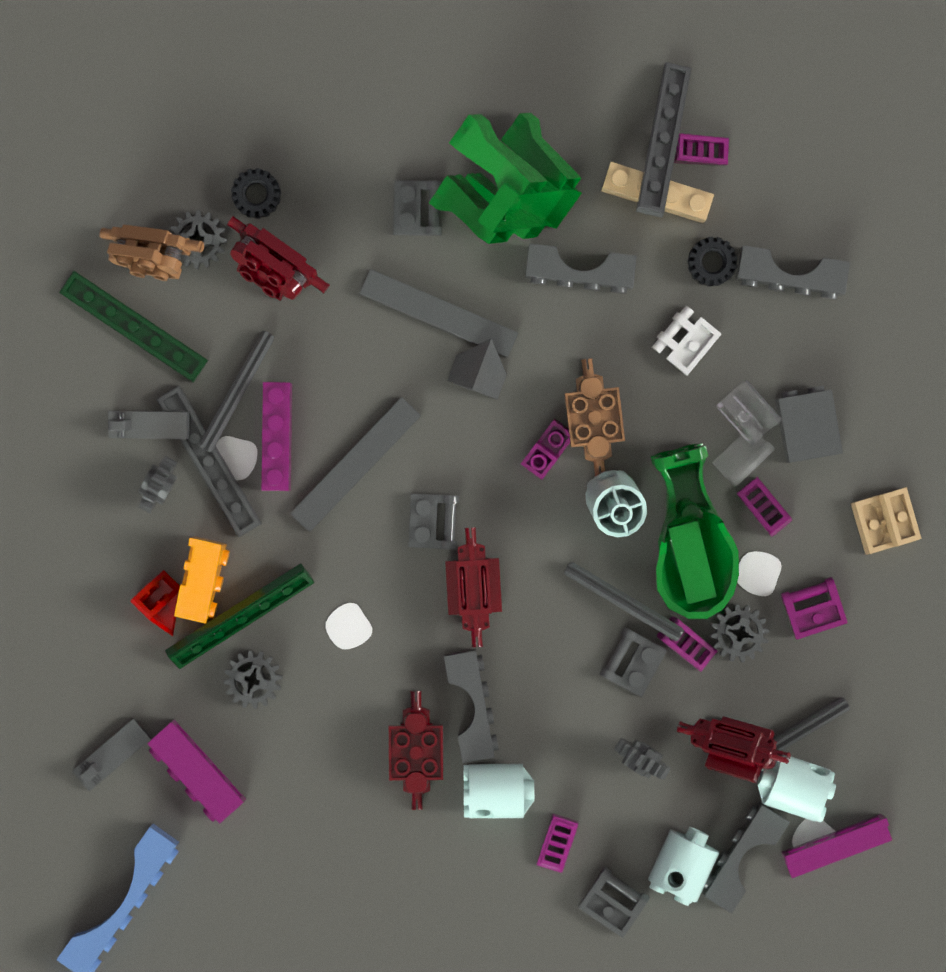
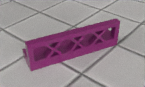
M879 814L782 851L781 853L790 877L795 878L892 841L887 827L889 826L887 818Z

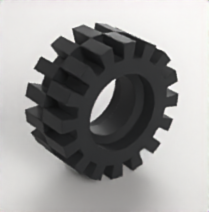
M256 168V170L247 169V172H241L239 177L235 178L234 186L231 188V197L236 208L242 214L249 218L261 219V217H268L271 212H275L277 205L281 201V190L274 176L266 170L263 171ZM255 183L263 185L267 191L265 200L259 204H253L246 198L247 188Z
M712 236L700 240L691 249L687 260L688 270L691 272L692 278L699 281V284H704L708 287L719 286L733 276L737 268L736 262L738 259L735 255L734 247H731L727 240L724 241L720 237L713 238ZM714 251L720 254L723 260L720 270L709 272L703 267L702 258L707 252Z

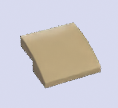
M907 487L851 503L865 555L922 539Z

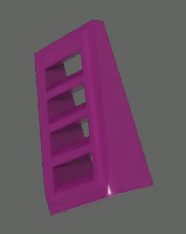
M679 133L674 163L726 166L728 165L729 138ZM683 143H685V155H683ZM693 143H696V156H692ZM704 144H707V157H703ZM714 144H718V158H714Z
M758 477L736 493L771 537L792 521L790 515ZM757 488H760L761 492L749 501L747 496ZM766 496L768 500L756 509L754 505ZM773 505L775 509L763 518L761 514ZM780 513L782 518L770 526L768 522Z
M672 616L669 620L684 630L681 638L678 641L670 640L668 636L661 632L657 634V638L702 672L717 653V650L682 621ZM685 633L688 634L687 638L678 647V642L682 639ZM695 640L697 643L694 645V647H693V648L690 650V652L687 654V653H686V650L689 648V646H690V645L693 643V641ZM704 647L705 651L698 658V660L695 661L693 658L700 651V649Z
M552 813L536 865L560 873L563 872L578 828V821ZM558 825L564 828L570 829L569 833L567 834L555 830V826ZM552 835L567 839L566 843L552 840ZM552 845L562 848L563 852L558 853L549 850L548 846ZM545 855L559 858V864L545 860Z

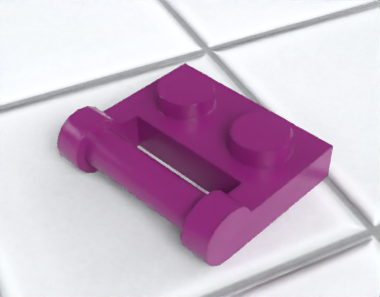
M832 577L824 579L823 583L789 593V591L781 593L782 602L796 640L848 623ZM828 592L830 600L797 611L795 610L793 603Z

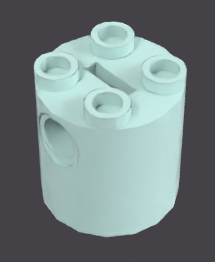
M621 470L604 471L588 482L585 494L586 505L601 531L610 536L624 537L636 532L642 526L647 515L646 501L634 480L626 472Z
M792 756L788 759V764L777 761L775 767L771 769L762 768L758 778V788L764 805L811 821H823L826 814V807H824L826 800H831L836 790V784L833 783L834 772Z
M523 764L464 765V818H524L525 813L534 802V780L525 770Z
M690 826L686 834L670 829L648 877V880L651 882L649 887L662 894L668 891L675 895L674 900L687 906L692 902H697L719 855V851L706 844L709 835ZM673 872L682 874L683 884L674 882Z

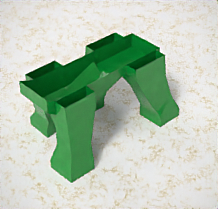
M519 113L501 141L498 140L487 118L482 114H469L449 144L492 174L497 187L482 173H469L465 178L460 174L455 176L447 175L429 201V204L437 210L449 211L455 214L478 238L488 244L507 242L513 233L522 239L535 238L539 236L545 226L558 228L582 194L575 188L581 177L542 138L540 121L532 113Z

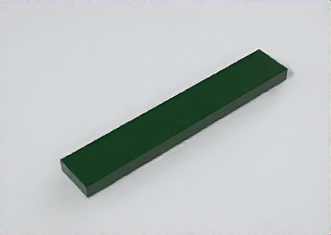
M76 271L72 272L59 292L193 383L209 361Z
M300 563L172 645L165 652L168 658L181 669L315 582L302 563Z

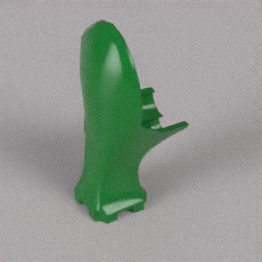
M702 442L659 452L650 456L652 465L660 471L666 485V516L658 540L657 591L670 610L688 619H707L722 611L733 597L739 577V551L723 520L712 505L704 485L703 466L708 453L706 445H703Z

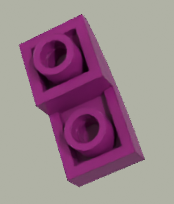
M554 418L521 462V465L542 480L569 445V429Z

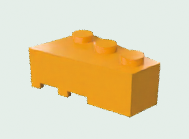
M190 537L188 546L191 547L188 560H185L184 564L185 573L180 585L174 616L206 624L209 622V618L214 619L218 603L213 601L215 593H220L224 577L220 576L222 566L227 565L230 551L226 550L227 544L200 537Z

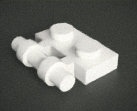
M685 306L680 313L676 312L672 317V323L664 332L661 331L657 335L658 340L652 346L659 354L666 346L673 350L666 359L686 376H688L721 336V333L702 317L693 325L688 319L694 311L688 306ZM682 327L688 333L678 344L672 338Z

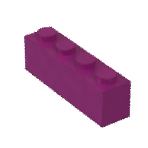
M263 382L261 491H291L292 383Z
M175 719L147 743L151 747L149 749L150 754L158 762L162 760L169 767L167 772L176 782L181 780L187 787L185 789L186 794L194 802L199 800L205 807L203 809L204 814L212 822L217 820L220 824L246 800L241 792Z

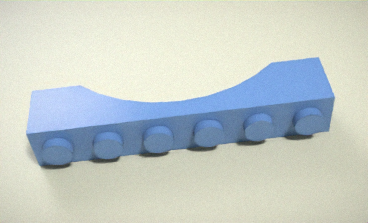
M152 824L134 849L135 866L133 880L121 906L104 922L88 930L76 933L59 955L57 961L73 972H95L102 962L98 959L102 951L104 950L108 953L117 941L113 937L119 928L124 930L133 918L129 915L130 911L134 906L139 909L148 895L144 892L149 884L155 886L164 874L160 871L165 862L171 864L179 851L175 847L179 841L155 824Z

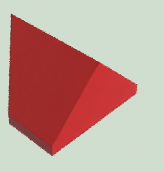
M163 570L135 595L130 602L148 620L171 636L174 635L176 616L174 615L180 585Z

